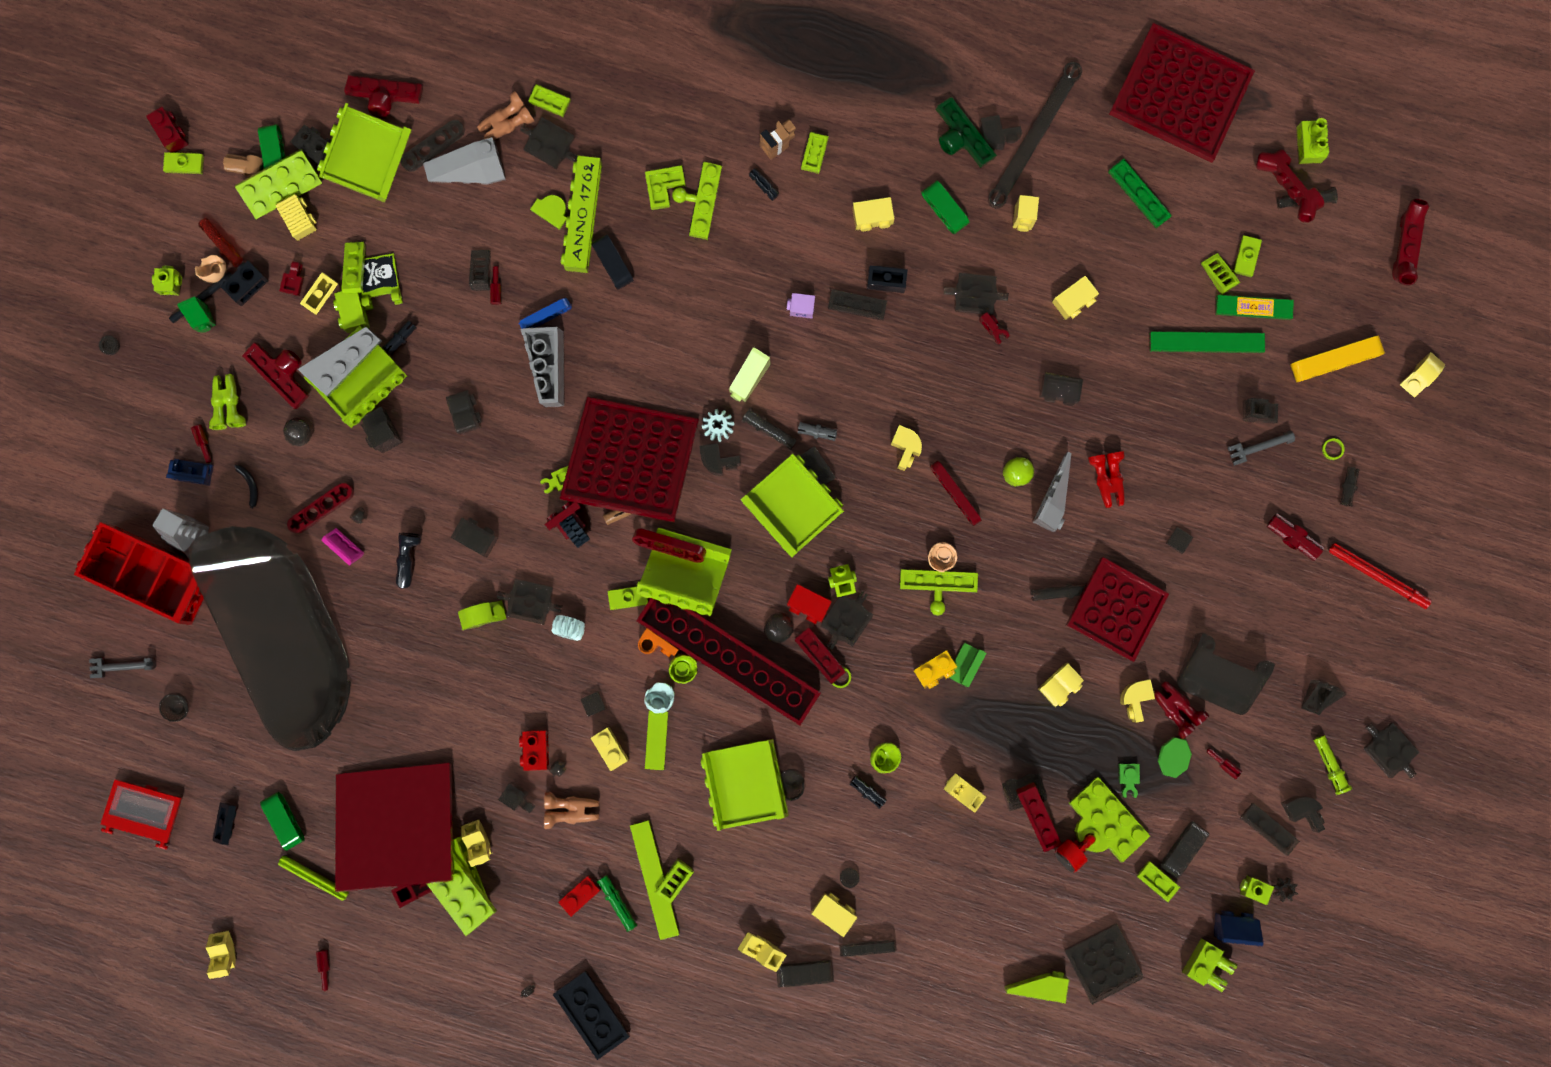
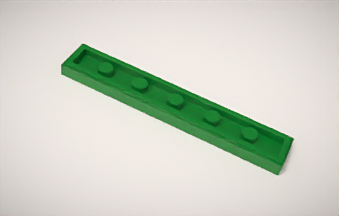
M1149 333L1150 352H1265V333Z

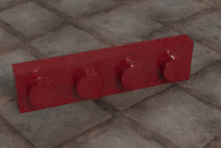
M1034 782L1017 789L1016 792L1044 853L1060 846L1061 841Z

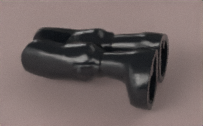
M402 532L398 535L399 554L396 559V585L399 588H408L411 585L413 573L410 550L412 546L421 543L422 535Z

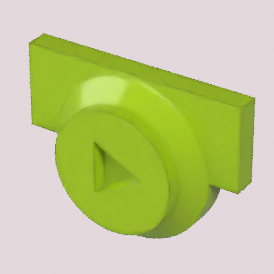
M550 195L542 201L537 199L530 208L532 212L559 230L566 222V217L564 216L566 205L558 196Z

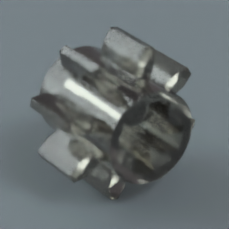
M1287 877L1285 882L1277 878L1278 883L1272 885L1276 891L1273 895H1280L1279 900L1282 902L1285 901V898L1292 902L1294 894L1298 895L1295 892L1297 884H1290L1291 879ZM1282 888H1288V891L1284 892Z

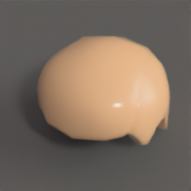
M218 255L202 258L201 265L195 266L196 275L209 283L220 281L227 267L225 261Z
M939 542L933 545L928 554L929 565L939 572H945L953 568L958 558L956 549L952 544L946 542Z

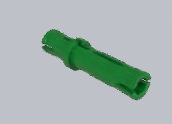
M608 875L599 879L597 883L604 892L606 901L610 902L626 932L637 927L638 925L619 896V890L615 889Z

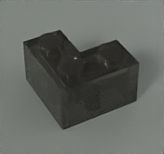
M379 407L362 418L363 423L361 426L368 436L365 439L370 448L373 447L375 451L378 450L381 453H385L403 443L384 408Z

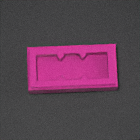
M337 528L323 536L321 540L349 566L364 554Z

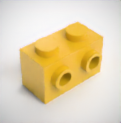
M946 650L915 669L914 673L924 689L927 687L931 689L939 684L938 680L943 677L948 679L956 674L957 666Z

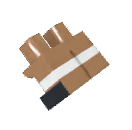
M787 120L782 125L778 121L776 130L771 133L767 129L760 133V147L770 160L789 147V141L795 137L794 131L796 127L790 120Z

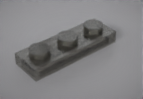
M832 289L828 309L883 321L887 301Z
M1251 803L1240 817V819L1285 856H1288L1300 842L1254 803Z

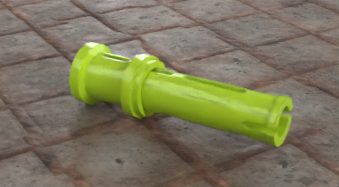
M1323 735L1315 738L1313 741L1329 772L1328 779L1332 781L1336 789L1335 794L1339 795L1352 790V786L1348 784L1344 776L1345 771L1340 769L1326 736Z

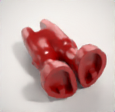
M1124 451L1110 453L1106 457L1105 455L1088 457L1090 465L1094 466L1097 472L1096 485L1099 487L1105 508L1112 507L1110 493H1115L1118 506L1124 505V479L1119 471V463L1125 458ZM1106 460L1110 470V477L1106 473Z

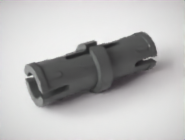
M801 421L799 423L798 434L814 436L815 439L836 440L837 429L822 427L821 424L813 425Z

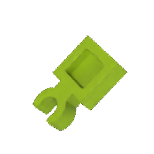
M568 466L552 472V479L545 478L540 481L541 484L549 483L550 485L548 489L544 490L546 494L551 493L555 487H557L558 491H562Z

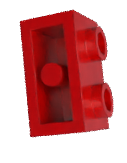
M797 584L787 606L790 607V612L798 616L802 613L807 616L806 620L816 624L817 621L822 622L832 601Z
M548 730L523 731L522 735L519 736V745L523 747V755H520V766L523 767V771L548 770Z

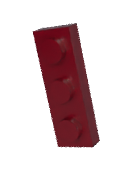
M810 628L806 629L795 639L796 643L831 684L846 673L844 668Z

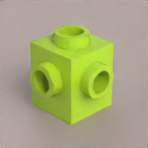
M172 266L155 268L152 275L154 291L160 295H179L180 286L182 285L181 274Z
M849 564L830 569L831 577H828L830 588H835L837 598L856 593L854 582H857L855 571H850Z

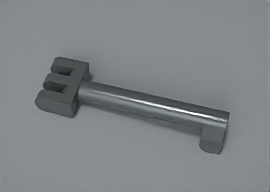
M1288 431L1279 437L1246 448H1242L1241 443L1228 447V451L1237 450V453L1230 455L1231 459L1239 456L1240 460L1233 462L1235 466L1247 462L1246 455L1285 442L1287 444L1295 441V436L1292 431Z
M104 658L89 659V663H97V666L89 667V671L97 670V674H90V678H105L106 671L154 670L156 668V661L153 658H144V661L110 664H104Z

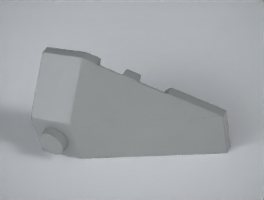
M493 138L471 143L423 163L428 182H463L464 184L481 183L488 185L506 180Z
M1070 452L1064 455L1033 520V523L1052 532H1055L1057 529L1060 530L1065 521L1062 517L1066 504L1071 461Z

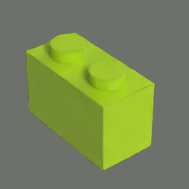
M341 291L334 293L335 300H333L336 311H339L340 314L338 323L341 329L347 333H352L359 326L370 328L365 307L361 303V292L343 294Z

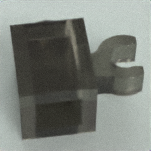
M513 782L508 784L498 799L514 811L521 807L530 813L535 808L533 803L525 799L528 792Z

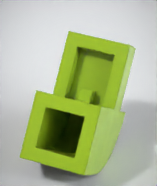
M502 600L491 603L487 602L458 611L462 630L507 619Z

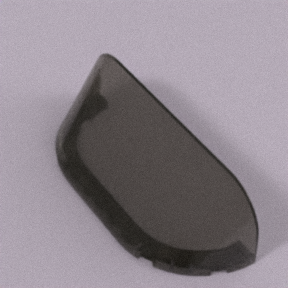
M231 526L200 536L193 540L190 546V567L263 725L273 739L288 750L300 751L317 747L332 734L331 731L335 725L340 723L348 704L351 681L347 680L349 662L344 646L310 572L300 556L293 554L286 547L288 545L286 542L272 533L259 528Z

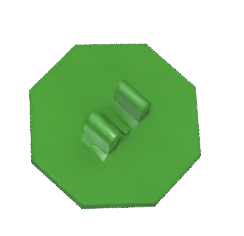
M1173 737L1162 745L1158 763L1163 775L1177 778L1188 769L1192 754L1186 740Z

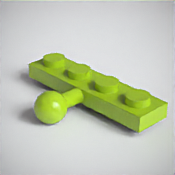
M703 162L697 195L689 194L683 188H676L672 193L673 200L677 203L684 201L695 202L689 234L691 237L708 240L721 174V165Z
M923 570L900 571V589L935 591L934 602L930 605V610L936 616L942 615L945 612V604L942 602V591L977 593L978 573Z

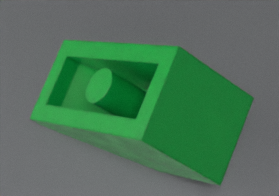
M194 296L177 304L195 331L204 333L216 325L208 305Z

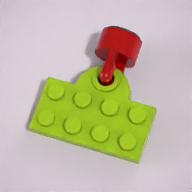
M1096 777L1069 802L1071 807L1081 817L1075 827L1076 839L1073 842L1069 839L1063 842L1055 850V856L1066 869L1076 873L1088 861L1084 854L1086 850L1102 852L1109 849L1120 862H1124L1150 835L1100 778Z

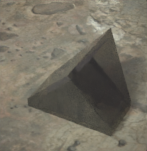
M1311 680L1302 703V709L1320 715L1323 710L1347 694L1334 685L1320 680Z

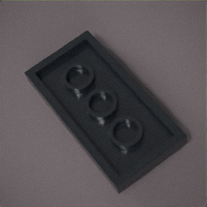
M586 970L553 993V996L597 1060L630 1037V1034Z

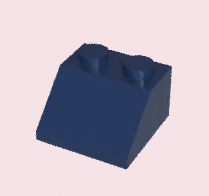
M1222 910V914L1215 913L1213 937L1226 943L1263 946L1264 943L1260 920L1253 917L1254 914L1241 912L1240 916L1234 915L1233 911Z

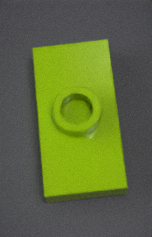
M536 84L528 101L535 106L564 117L571 100L566 96Z
M810 132L801 166L802 170L820 173L829 136Z
M164 152L163 171L165 173L203 174L204 156L202 154Z
M1245 235L1242 236L1233 273L1247 277L1253 276L1262 240Z
M637 587L608 591L610 610L647 605L648 598L636 594Z

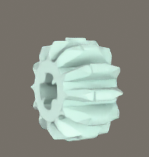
M715 409L714 416L711 412H708L710 419L703 418V421L707 424L702 425V429L707 430L704 433L705 436L712 434L711 441H714L715 437L718 436V442H721V436H724L725 439L729 438L726 432L733 433V430L729 427L734 426V422H728L732 416L728 415L725 417V410L719 415L718 409ZM715 422H718L719 424H720V423H723V424H721L722 428H721V429H719V428H715V429H714V428H713V427H715V424H714V423H715Z
M557 615L555 620H553L551 631L557 636L578 641L581 640L584 634L585 624L568 616Z

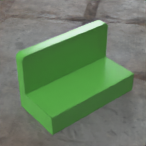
M964 643L954 661L957 666L956 674L949 678L965 687H969L987 653Z

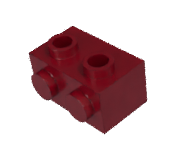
M160 107L146 116L163 146L170 153H175L189 145L184 138L186 136L185 132L180 126L176 125L175 121L177 119L171 111H166L163 107Z

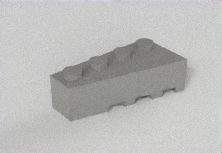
M365 327L303 365L298 370L326 396H330L382 341L369 328Z
M558 327L521 329L539 403L545 407L564 406L563 331Z
M163 508L152 525L162 535L161 538L166 541L165 543L170 546L169 548L188 560H191L201 541L203 542L206 539L209 529L208 526L190 516Z

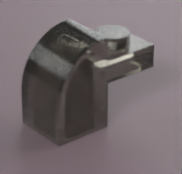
M999 115L980 119V134L992 149L1003 150L1005 142L1008 144L1015 143L1022 135L1021 126L1002 129Z
M1267 399L1243 400L1242 420L1250 423H1278V404L1269 403Z
M718 443L699 446L702 463L705 469L713 475L723 476L722 468L730 471L736 470L737 466H741L740 456L721 458Z
M1295 796L1281 803L1290 821L1297 822L1305 817L1312 831L1319 833L1325 830L1323 825L1325 823L1320 813L1316 812L1323 808L1317 800L1305 796Z

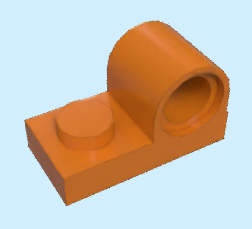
M646 628L639 639L638 648L644 654L654 653L659 646L662 648L660 651L668 657L678 654L679 649L648 628ZM645 640H651L653 643V647L648 651L643 648Z

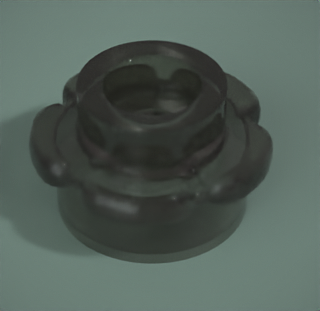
M558 759L549 768L552 777L556 775L560 777L566 771V762Z

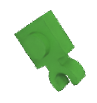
M1119 764V784H1125L1121 792L1124 798L1127 797L1126 793L1128 790H1132V796L1137 798L1138 792L1134 784H1140L1139 764Z

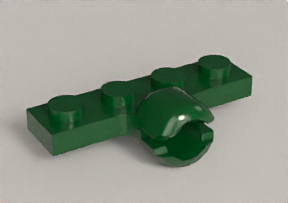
M952 97L936 107L935 110L950 129L939 138L940 147L946 154L953 155L961 149H966L980 168L995 159L997 156Z

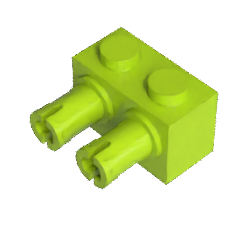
M1319 118L1316 121H1302L1296 127L1299 164L1322 163L1329 155L1326 119Z
M1201 938L1182 973L1203 986L1208 983L1220 992H1223L1225 988L1219 984L1227 986L1228 982L1214 974L1213 970L1218 966L1232 975L1235 971L1229 967L1231 966L1236 969L1237 963L1224 957L1222 950Z

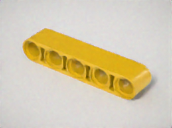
M1378 335L1294 362L1290 366L1297 383L1385 354Z

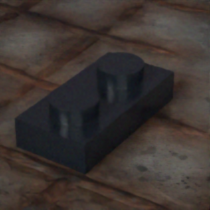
M220 802L212 841L221 845L229 844V839L232 837L233 820L236 817V806Z

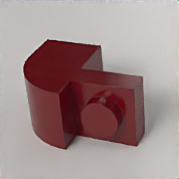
M427 884L399 886L391 890L398 907L401 908L432 892Z

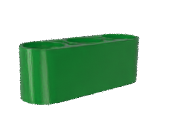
M278 124L258 127L265 169L284 159L285 152Z
M936 180L921 192L925 201L952 234H956L970 223L968 217L939 181Z
M276 792L260 801L264 814L281 846L286 851L305 841L295 817L280 792Z

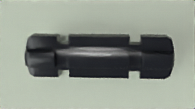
M757 168L752 169L749 177L753 181L755 180V183L765 194L767 193V196L772 201L779 196V192L772 188L773 185L760 174L761 172Z

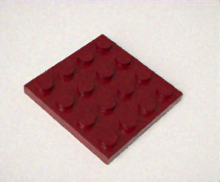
M1101 557L1066 626L1134 662L1169 593Z

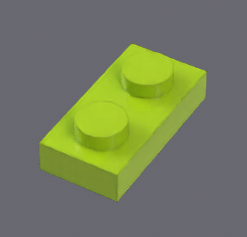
M1150 861L1136 875L1166 902H1169L1180 888Z

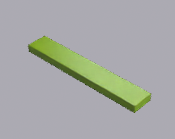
M648 820L630 825L660 940L679 935V930L672 904L655 893L664 879V874L650 822ZM664 887L662 890L668 893V889Z

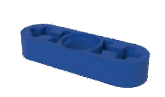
M567 298L561 299L522 319L519 325L521 329L536 328L569 311L572 306Z

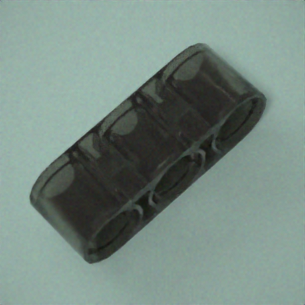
M1191 821L1164 857L1160 867L1175 878H1179L1207 840L1209 832L1196 822Z
M832 960L784 964L776 972L778 987L813 985L834 981Z

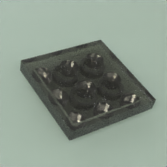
M1116 923L1064 949L1092 1005L1144 978Z

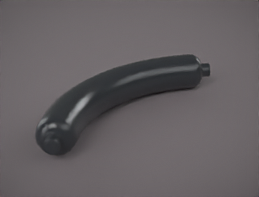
M235 465V470L244 477L249 486V506L253 509V507H256L258 500L256 482L247 469L241 465Z

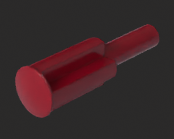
M493 266V283L490 284V304L492 305L501 304L498 266Z
M195 425L191 427L197 446L201 447L206 463H210L212 460L206 446L208 441L202 425Z
M1211 748L1207 749L1206 753L1219 762V767L1233 777L1234 780L1241 775L1242 770L1227 758L1223 759Z
M323 949L316 951L318 972H321L322 990L327 991L329 958L328 950Z

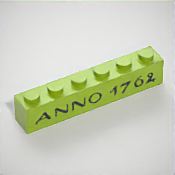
M578 156L577 162L573 164V173H575V180L571 181L573 196L569 198L568 209L571 211L570 217L567 216L566 218L568 234L564 235L563 241L566 250L561 256V264L566 271L588 273L591 243L602 169L600 158Z

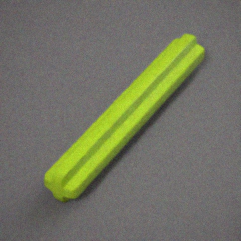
M287 856L280 858L279 866L334 897L344 901L349 895V891L335 892L334 882Z

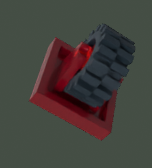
M569 501L562 506L563 511L557 514V512H554L546 518L548 522L544 525L549 531L557 527L565 539L570 538L577 548L590 540L583 529L585 524L576 514L582 508L579 503Z

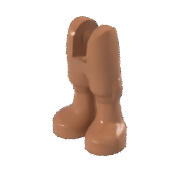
M516 91L511 93V103L507 107L496 110L477 126L480 132H485L493 127L492 130L484 135V139H498L505 134L511 133L521 124H531L534 122V119ZM516 112H519V113H518L515 117H513L512 119H508L509 116L515 114Z
M545 792V810L565 808L568 811H545L544 829H551L558 822L575 824L599 820V814H585V807H598L600 803L598 800L577 798L575 796L561 799L555 797L551 792Z

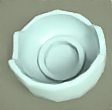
M657 682L646 691L644 703L647 709L654 713H665L672 707L675 693L667 683Z

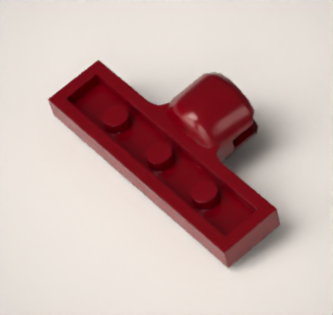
M348 75L344 92L345 95L369 98L367 105L369 113L375 117L384 118L390 114L393 102L419 104L423 86L416 83Z
M254 342L242 355L293 409H298L310 396L293 379V374L302 365V361L291 350L284 349L273 359L258 343Z

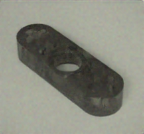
M896 940L851 943L839 946L840 956L842 957L897 951Z

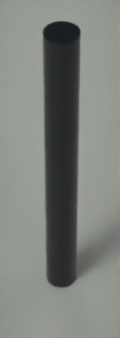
M227 272L220 281L213 283L196 297L204 301L220 289L225 278L232 274ZM179 309L169 319L174 324L184 315Z

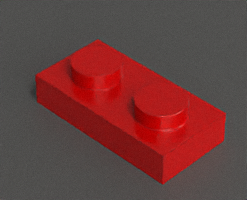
M588 875L558 903L571 917L601 889Z

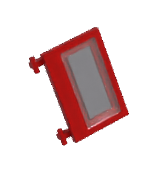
M114 779L100 824L106 826V828H102L101 831L113 834L112 828L157 840L160 841V844L156 843L155 847L167 850L168 846L166 844L169 842L182 798L157 791L158 787L146 785V787Z

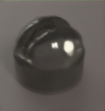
M359 507L350 515V518L355 523L361 524L363 523L361 521L363 518L367 519V513L362 507Z

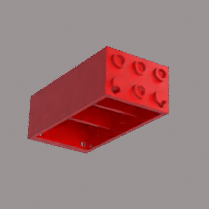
M102 522L93 530V537L85 546L84 555L78 561L74 573L79 578L169 620L186 625H192L217 574L117 526Z

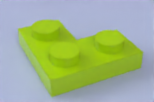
M682 166L645 172L651 210L670 207L667 189L685 186Z

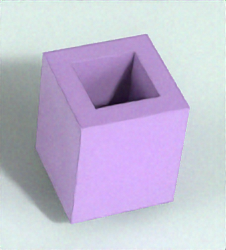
M792 293V299L788 298L787 310H790V316L813 318L815 296Z

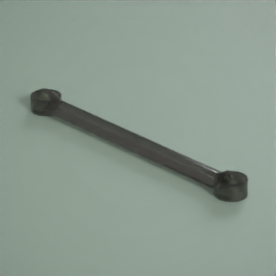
M1070 62L1064 67L1057 85L997 186L990 192L988 203L992 208L999 209L1006 204L1007 196L1074 83L1080 79L1082 75L1080 64ZM1069 67H1073L1069 75H1067L1066 70ZM1077 69L1079 73L1078 77L1071 78L1075 70ZM999 192L994 201L992 202L991 196L994 193ZM1003 195L1004 202L997 204L999 198Z

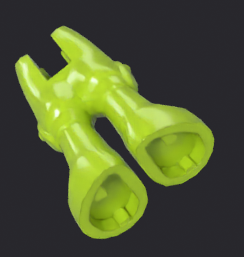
M226 374L225 376L226 389H223L222 380L219 375L213 377L211 404L214 411L213 417L209 421V428L212 430H223L227 428V425L234 428L246 426L245 418L237 412L236 405L238 404L239 397L237 396L236 383L232 374ZM224 404H226V406H227V416H226V419H225V417H224V410H223Z

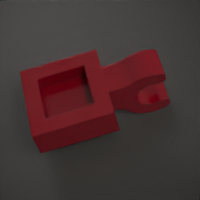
M291 262L289 274L283 273L280 292L300 297L304 278L299 275L302 272L303 265L298 262Z
M986 312L981 316L980 323L994 337L997 344L1000 345L1002 343L999 335H1004L1007 339L1009 338L1008 331L999 329L998 321L993 315H989Z

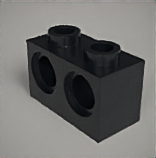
M247 261L240 264L233 275L225 278L220 287L242 307L269 280L251 262ZM254 272L253 277L247 279L248 274ZM240 285V289L234 293V287Z

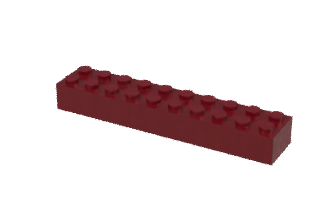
M650 598L636 620L644 627L799 726H801L821 694L813 687L690 609H681L676 605L665 604Z

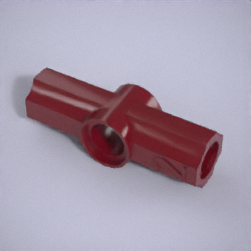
M1278 513L1270 519L1266 526L1281 537L1287 546L1300 551L1312 561H1315L1324 550L1321 544L1308 536L1306 530L1298 525L1291 524Z

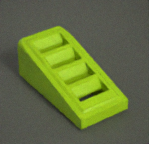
M1218 253L1201 263L1221 295L1240 283L1236 275ZM1217 261L1218 264L1210 268L1209 264ZM1221 267L1222 270L1215 274L1214 270ZM1223 273L1226 275L1222 279L1218 278ZM1228 279L1230 282L1224 285L1223 282Z
M677 858L655 893L671 904L694 873L693 868ZM678 867L686 872L685 875L677 870ZM673 874L681 878V881L679 882L677 879L672 877ZM668 881H671L672 883L677 885V887H672L668 884ZM664 887H666L668 890H670V891L673 892V893H672L671 895H669L668 893H666V892H665L664 890H662V889H663Z

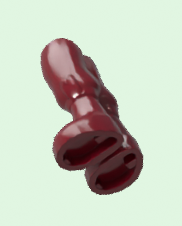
M1164 681L1161 686L1170 697L1166 699L1155 689L1153 691L1155 700L1163 709L1165 716L1174 720L1178 726V735L1181 739H1184L1195 730L1196 726L1203 723L1209 717V714L1205 710L1196 711L1190 706L1186 696H1183L1170 683ZM1179 710L1186 714L1192 724L1182 717Z

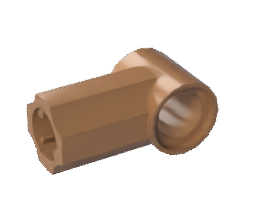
M227 154L223 160L224 170L251 177L262 171L263 159L253 155L243 157Z

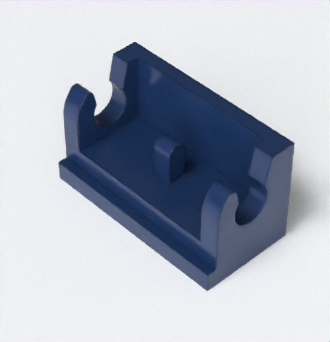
M179 459L171 460L166 478L210 486L214 465Z

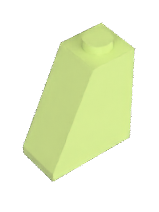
M755 347L752 349L729 388L732 398L739 402L741 400L747 401L769 368L770 357Z

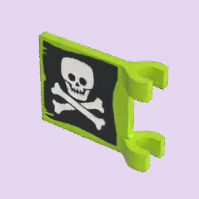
M394 253L365 259L363 290L361 292V303L365 310L373 309L371 297L391 294L395 305L403 303Z

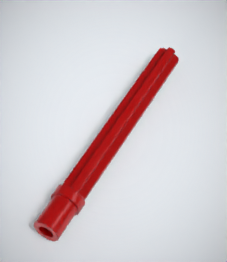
M1336 543L1331 545L1329 549L1330 554L1405 597L1411 603H1415L1425 610L1430 606L1432 600L1421 594L1418 590L1412 589Z

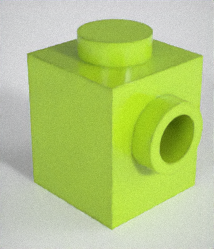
M1249 876L1242 880L1240 884L1241 895L1265 905L1268 904L1274 889L1273 886Z

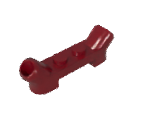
M1280 149L1273 154L1261 152L1258 155L1256 168L1261 171L1272 172L1277 182L1286 189L1289 197L1294 199L1299 205L1297 218L1301 222L1308 223L1313 221L1316 211L1324 207L1322 195L1315 187L1308 190L1289 168L1292 159L1284 150Z
M1412 199L1407 210L1402 214L1400 227H1402L1397 260L1393 264L1392 276L1396 282L1405 286L1413 285L1418 279L1417 265L1425 216L1430 207L1428 202L1422 199Z

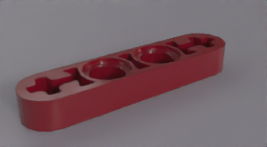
M939 461L933 463L930 466L931 471L970 524L975 526L982 520L942 464Z
M346 483L338 484L293 515L287 522L288 529L296 534L306 531L348 502L354 495L353 488ZM342 488L348 489L347 496L341 495L338 497V499H340L339 502L337 498L333 496L334 493L337 496L342 493ZM326 498L333 499V506L331 508L324 506ZM310 509L317 510L318 515L315 519L308 517ZM302 515L304 516V519L308 521V523L304 521L300 523L299 529L293 528V526L295 525V520L298 522L303 520V518L301 517Z
M641 528L636 529L632 537V541L638 546L696 563L703 562L707 553L702 546Z

